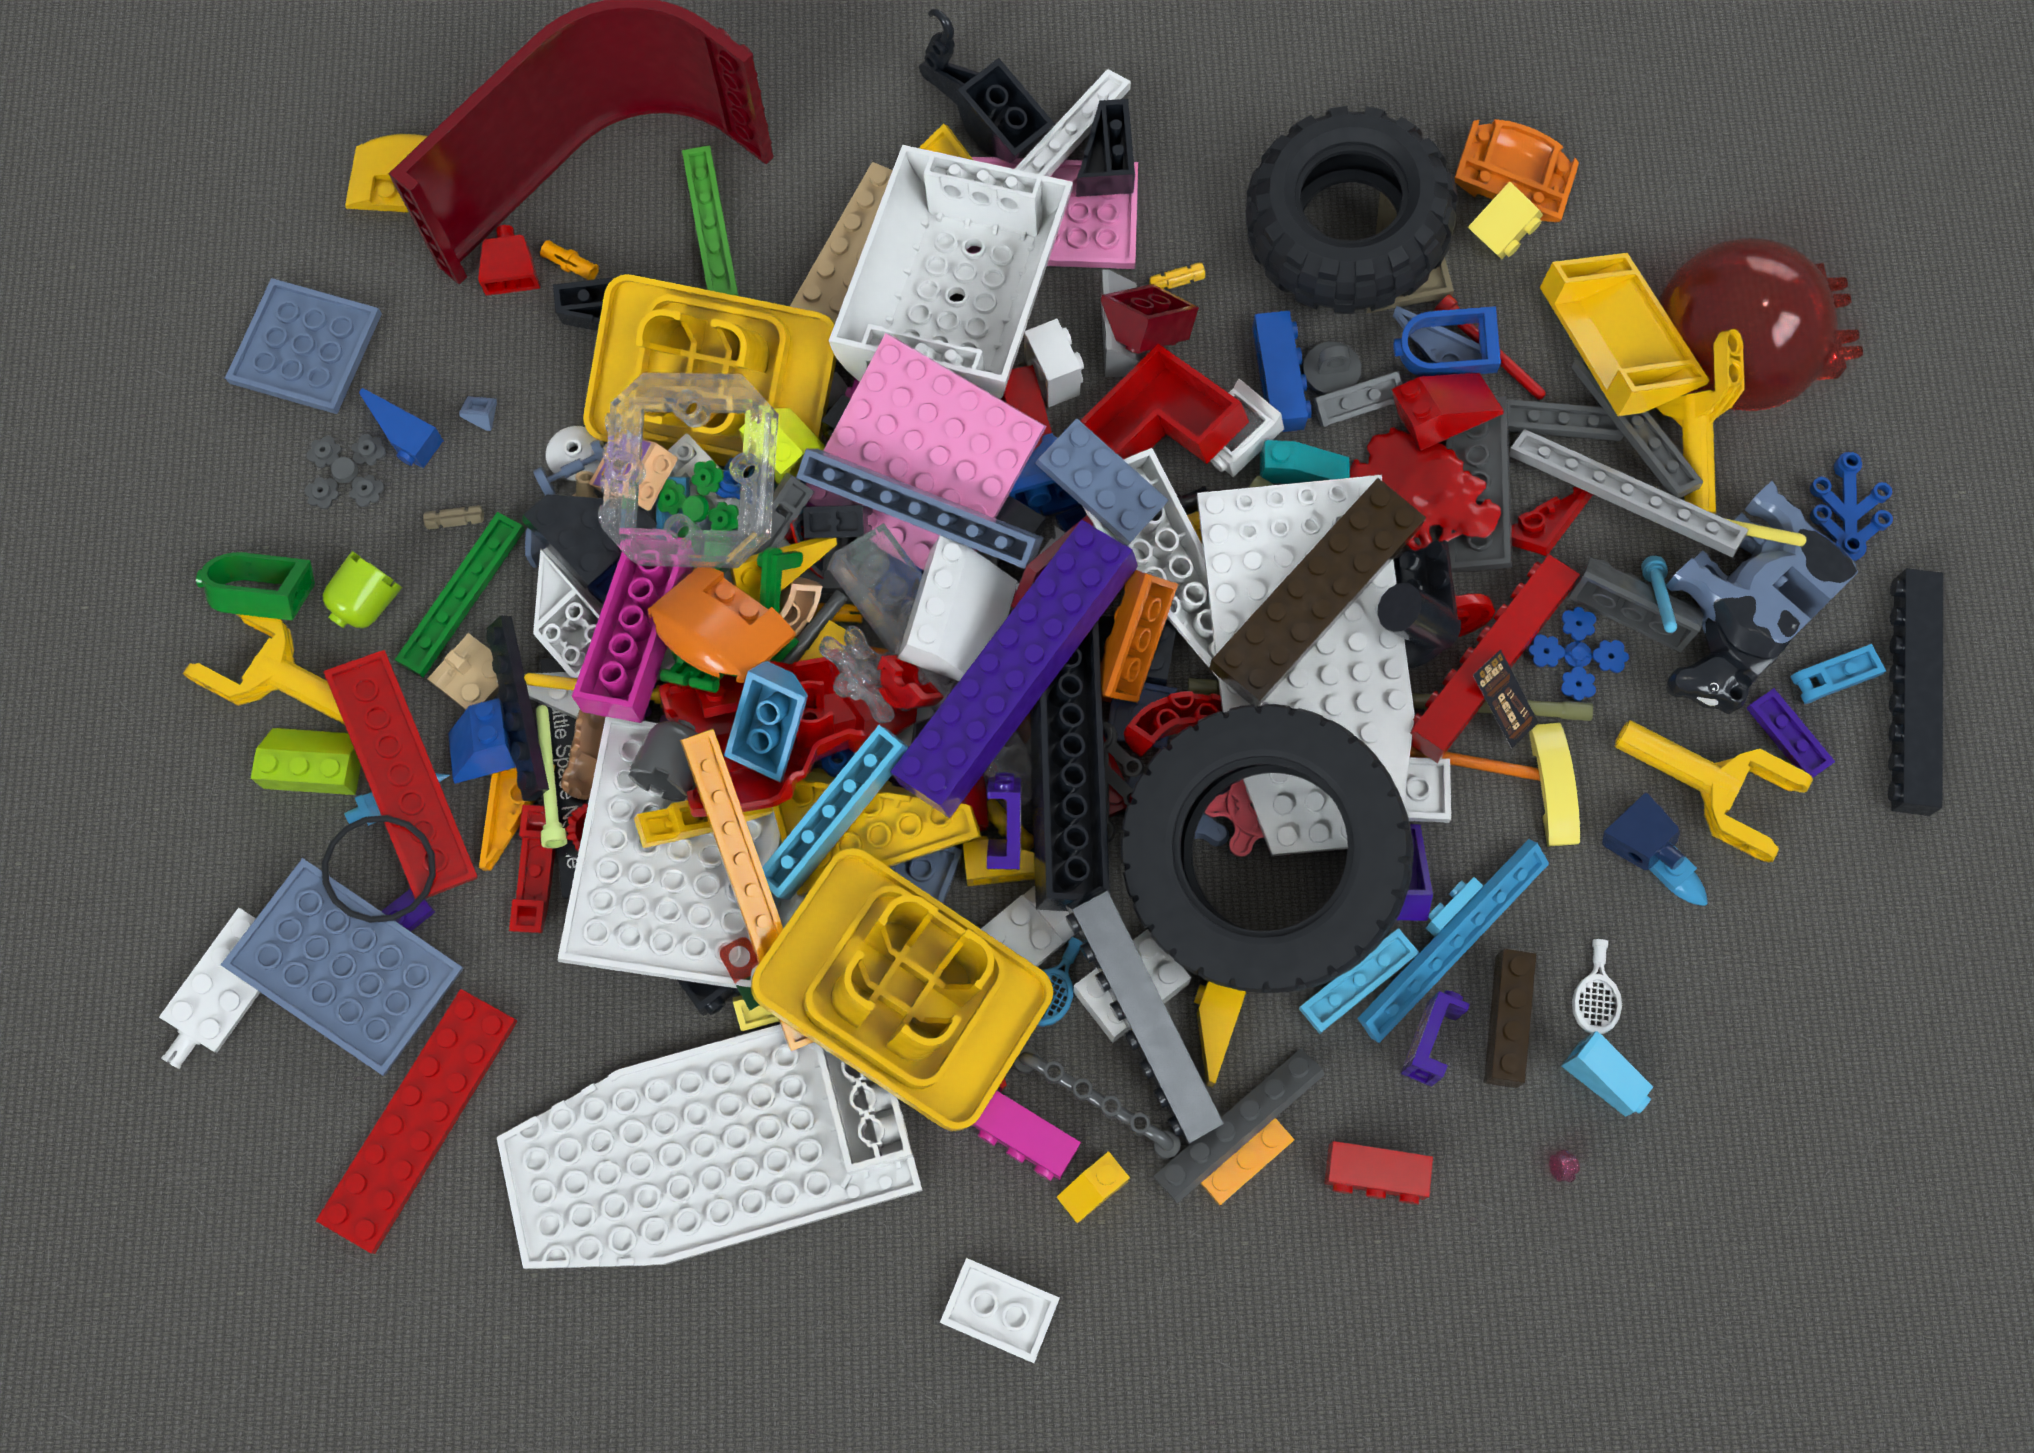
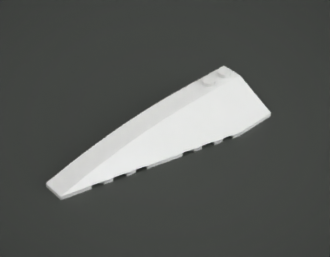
M1150 448L1123 460L1169 501L1127 547L1133 549L1138 564L1136 570L1178 584L1167 619L1209 667L1211 659L1216 653L1203 546L1156 454ZM1084 508L1094 524L1093 527L1124 544Z

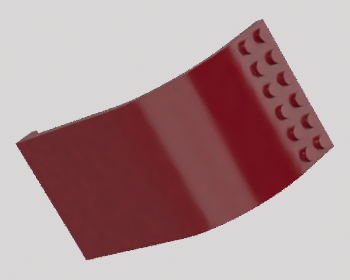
M602 0L576 8L546 25L388 174L438 268L460 285L467 278L460 262L583 143L602 129L616 122L646 114L667 113L688 116L716 127L766 165L774 158L764 113L765 108L761 99V90L757 80L758 74L753 61L754 56L747 46L737 44L724 29L720 27L717 29L697 14L660 0Z

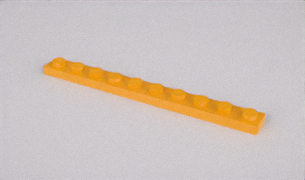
M710 729L680 741L760 964L784 928L714 729ZM779 1019L786 1042L791 1051L813 1043L812 1040Z

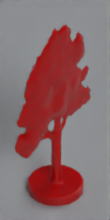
M1394 427L1390 428L1387 434H1377L1372 437L1367 445V450L1370 453L1368 464L1361 463L1358 459H1355L1350 467V478L1382 475V481L1426 517L1420 530L1406 544L1414 551L1427 547L1433 541L1429 533L1430 527L1433 525L1443 527L1439 542L1443 540L1449 542L1461 534L1469 537L1486 538L1494 531L1501 516L1499 505L1493 503L1490 499H1485L1481 505L1476 503L1477 497L1486 489L1487 484L1484 480L1472 476L1469 471H1464L1463 461L1456 457V453L1452 449H1447L1445 445L1437 443L1420 451L1410 434L1397 430ZM1414 538H1419L1421 544L1417 545L1414 542ZM1480 593L1455 595L1458 619L1461 620V631L1458 637L1476 631L1493 618L1495 609L1489 596Z

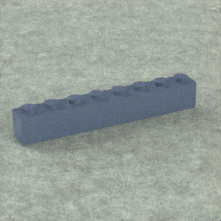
M820 449L805 450L796 476L799 480L1024 569L1037 557L1044 538Z

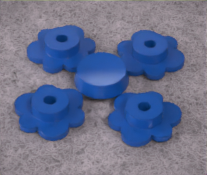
M1576 607L1573 611H1565L1561 617L1564 623L1562 627L1563 632L1571 634L1575 642H1571L1564 649L1561 645H1557L1558 639L1551 636L1547 638L1545 635L1540 634L1534 638L1533 645L1529 647L1528 652L1531 656H1534L1533 663L1537 667H1545L1546 665L1555 667L1558 664V660L1564 656L1565 662L1573 669L1571 673L1566 672L1563 674L1562 680L1564 683L1561 686V691L1566 696H1573L1575 701H1582L1584 697L1590 698L1596 693V688L1593 685L1595 677L1592 674H1587L1583 668L1590 663L1592 658L1595 662L1599 663V668L1602 671L1610 669L1613 673H1620L1624 669V663L1628 661L1629 655L1624 652V644L1618 640H1614L1611 643L1603 640L1599 644V648L1595 649L1592 653L1589 646L1580 641L1584 640L1586 635H1593L1595 632L1593 625L1596 622V617L1591 612H1585L1582 607Z

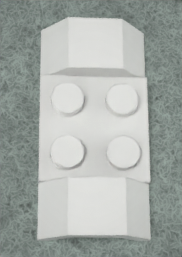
M1035 886L1017 898L981 928V930L1037 967L1069 941L1071 937L1076 935L1065 916L1069 915L1068 911L1036 910Z

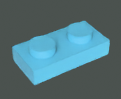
M1475 877L1467 884L1461 880L1449 893L1453 899L1446 906L1440 902L1429 914L1428 917L1432 921L1425 929L1435 937L1483 885Z

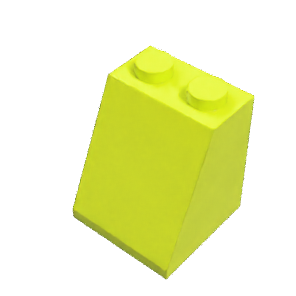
M790 408L761 409L739 428L745 449L778 485L786 473L796 478L806 449H820L823 451L826 447Z

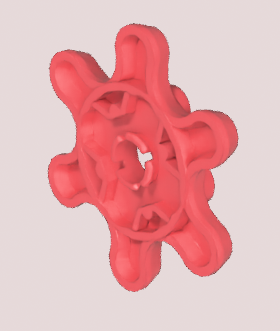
M1243 779L1230 785L1226 793L1216 796L1204 812L1209 817H1226L1232 821L1235 832L1229 841V849L1238 857L1248 855L1252 851L1255 841L1264 838L1256 812L1250 806L1251 802Z

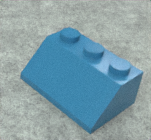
M764 661L748 671L724 754L725 757L778 782L783 781L808 698L806 691L794 673L768 661Z

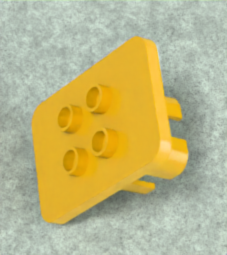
M620 275L608 284L604 293L583 414L584 425L589 434L600 441L611 443L618 431L657 443L667 451L681 437L688 433L717 465L725 466L730 458H736L743 462L745 471H748V468L755 459L745 449L739 428L761 409L790 408L818 439L822 440V419L827 413L837 360L829 343L835 322L829 316L820 312L635 275Z
M854 848L842 850L831 859L757 966L751 980L752 995L761 1007L940 1127L950 1131L963 1130L979 1119L1045 1014L1053 998V986L1044 971L867 852Z

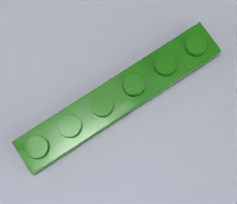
M710 145L682 150L707 290L739 296Z

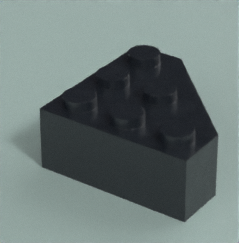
M550 494L544 496L522 517L523 523L585 589L620 559L630 529L651 532L657 525L643 508L628 500Z

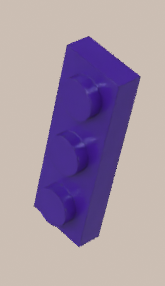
M1775 688L1746 708L1792 765L1807 772L1812 778L1835 763V760Z

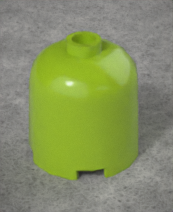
M352 551L323 592V602L325 607L332 612L328 618L342 628L347 624L355 628H365L375 622L403 587L396 582L393 583L394 580Z

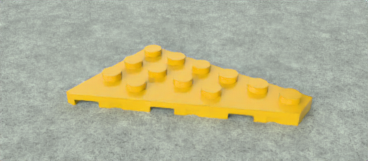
M801 780L797 782L792 798L773 807L782 843L828 788L829 783ZM878 792L799 888L797 895L808 894L831 859L838 852L845 849L863 850L886 866L891 867L981 837L972 806L960 804L953 815L948 818L918 797Z

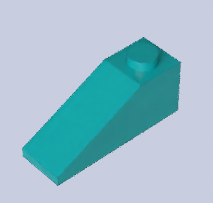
M1265 440L1260 453V476L1271 483L1281 484L1350 478L1349 457L1295 441Z

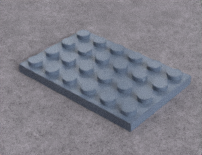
M303 858L221 963V966L382 1076L387 1074L464 969L396 921L369 923L349 917L332 903L322 882V871ZM329 876V882L337 898L352 911L369 916L385 915Z

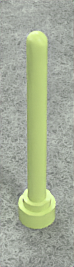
M539 705L536 708L537 732L549 790L543 794L546 824L540 832L541 845L545 848H559L567 844V832L563 828L562 823H559L549 712L545 705Z

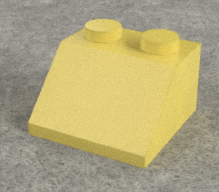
M1509 182L1468 228L1499 258L1503 259L1506 255L1510 257L1517 251L1521 245L1519 241L1526 233L1530 235L1539 227L1542 222L1540 218L1543 214L1521 191Z

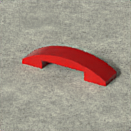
M522 805L519 836L522 838L516 899H512L510 932L542 933L551 894L555 848H545L541 845L540 832L546 824L544 806Z

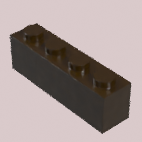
M1503 949L1496 955L1484 1083L1518 1088L1525 1083L1536 953Z

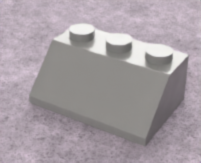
M1108 269L1102 270L1101 297L1103 294L1137 287L1135 282ZM1101 303L1105 377H1125L1146 356V351L1140 354L1133 353L1126 349V345L1116 341Z

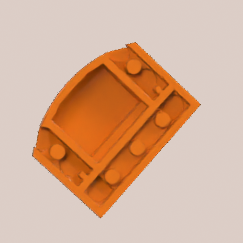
M1494 119L1492 124L1478 125L1480 120L1473 121L1454 176L1455 183L1474 197L1480 194L1494 199L1511 182L1543 214L1540 218L1541 221L1560 222L1579 165L1577 159L1574 158L1571 163L1564 153L1561 152L1564 147L1560 143L1531 127Z
M704 565L698 566L648 608L649 618L653 617L656 625V633L677 656L691 666L718 678L720 673L738 675L736 682L740 683L745 682L749 670L764 661H769L796 637L795 631L773 607L767 609L726 580L724 572Z

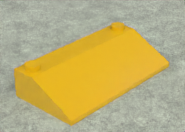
M1628 253L1552 262L1540 289L1617 416L1644 413L1708 384L1709 379Z

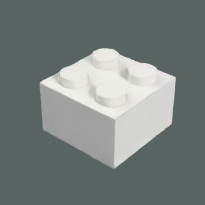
M1058 319L1024 332V359L1027 366H1034L1041 395L1048 408L1079 396L1080 384L1083 383L1081 370L1084 369L1082 358L1078 352H1073L1070 346L1072 340L1066 327H1061Z

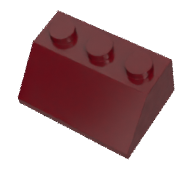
M1154 284L1103 294L1101 297V303L1116 341L1126 345V349L1130 352L1138 354L1153 349L1157 344L1161 346L1176 345L1178 342L1189 340L1199 309L1198 306Z

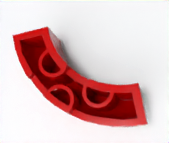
M1193 691L1169 694L1165 698L1151 702L1127 725L1123 733L1125 741L1141 757L1159 739L1178 734L1186 727H1193L1198 724V720L1222 711L1221 696L1213 693L1211 695L1193 694Z

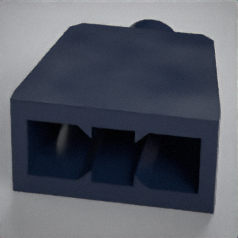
M1646 792L1604 831L1602 845L1643 870H1649L1659 860L1671 870H1675L1685 859V855L1674 847L1678 842L1679 827Z

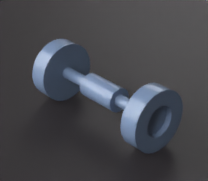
M599 439L590 443L595 453L594 455L582 461L579 458L560 467L561 471L549 477L542 467L533 470L545 496L547 494H556L551 482L563 476L568 478L584 470V466L598 460L599 463L601 462L606 451Z

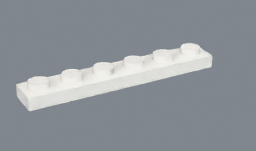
M1107 69L1015 169L1050 177L1090 134L1099 101L1122 99L1130 90L1131 81Z

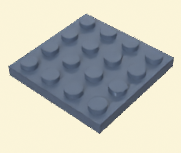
M271 278L225 379L232 385L338 414L382 313L377 307Z

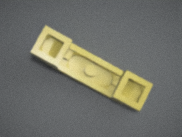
M1561 723L1537 724L1529 732L1532 754L1537 757L1545 807L1543 823L1547 847L1579 844L1580 818L1577 788L1564 730Z

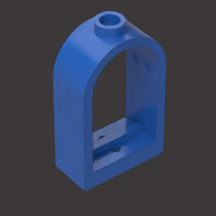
M1496 306L1429 311L1418 314L1407 323L1402 337L1394 339V356H1400L1406 369L1419 377L1465 373H1497L1501 365ZM1478 323L1481 359L1427 363L1416 358L1409 349L1408 338L1418 329Z

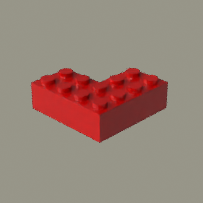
M1157 344L1080 420L1122 459L1152 448L1167 434L1206 464L1249 423L1241 401L1160 344Z

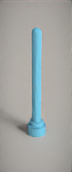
M1660 556L1647 557L1641 565L1643 577L1647 581L1652 582L1665 631L1673 633L1677 629V623L1664 581L1668 573L1666 562Z

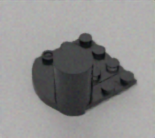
M1446 540L1441 542L1432 541L1425 548L1414 552L1405 551L1400 557L1393 559L1397 584L1390 587L1382 595L1378 604L1377 615L1380 624L1386 630L1404 638L1408 669L1429 662L1442 651L1451 647L1461 631V620L1458 619L1449 546Z

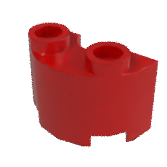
M898 655L881 657L877 670H881L880 680L882 687H878L884 700L892 707L904 709L933 707L944 698L931 682H927L925 685L919 682V669L916 665L898 659Z

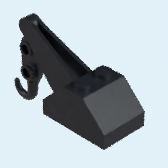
M931 9L928 15L930 17L935 16L940 21L943 31L937 32L932 36L925 51V61L919 65L921 75L957 105L966 132L984 153L1011 163L1044 137L1054 127L1055 123L1000 58L996 59L980 73L949 63L954 53L953 48L955 47L953 40L954 28L946 14L938 9Z

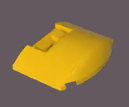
M394 134L378 137L356 146L345 207L358 210L409 212L388 173L427 136Z

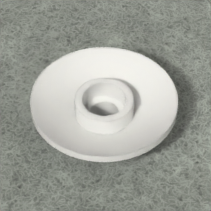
M571 426L560 430L551 438L546 448V461L550 470L555 474L561 471L560 467L579 458L582 461L594 455L595 453L590 443L597 439L591 436L586 427ZM578 446L575 452L568 451L570 448ZM596 460L585 465V469L582 471H590L594 474L600 464L599 461ZM576 474L568 478H565V476L561 477V479L567 481H576Z

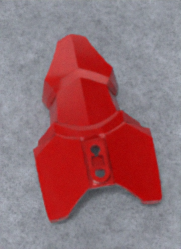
M834 648L825 657L797 661L793 664L769 660L768 662L794 673L808 695L783 781L778 782L724 756L736 712L704 718L695 689L690 687L689 684L683 686L667 683L659 687L663 711L669 721H687L695 727V731L698 734L714 729L742 812L776 807L789 800L793 796L797 782L806 778L811 772V767L815 761L848 748L856 753L878 725L898 736L916 723L917 708H894L888 704L879 692L878 687H882L881 685L850 678L846 673L839 648ZM697 787L687 791L691 815L693 817L707 816Z

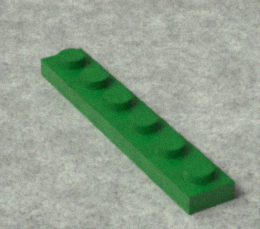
M499 512L495 514L395 658L399 665L424 678L524 533L523 525Z

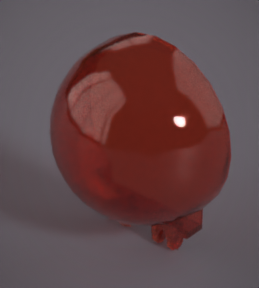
M1740 238L1724 241L1695 254L1673 274L1658 299L1709 379L1707 385L1690 393L1693 394L1707 390L1715 391L1714 342L1720 332L1731 329L1737 330L1743 341L1745 389L1730 408L1732 410L1759 411L1779 407L1800 396L1816 380L1838 379L1847 368L1845 360L1856 359L1863 355L1862 346L1842 347V344L1852 343L1860 339L1859 331L1856 329L1838 330L1837 307L1849 305L1852 303V299L1848 293L1833 294L1832 292L1844 290L1848 287L1847 278H1827L1824 263L1814 264L1798 250L1786 244L1764 238Z

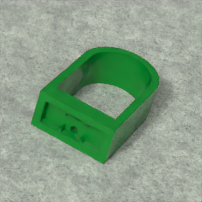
M234 552L217 556L208 561L198 571L196 576V584L199 588H204L207 603L217 611L292 621L315 586L310 560L245 552ZM247 580L282 585L278 591L225 584L233 581Z

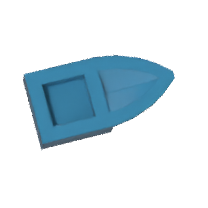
M1686 857L1675 870H1671L1660 860L1649 869L1679 898L1696 905L1705 906L1708 904L1705 888L1700 878L1694 872L1697 868Z

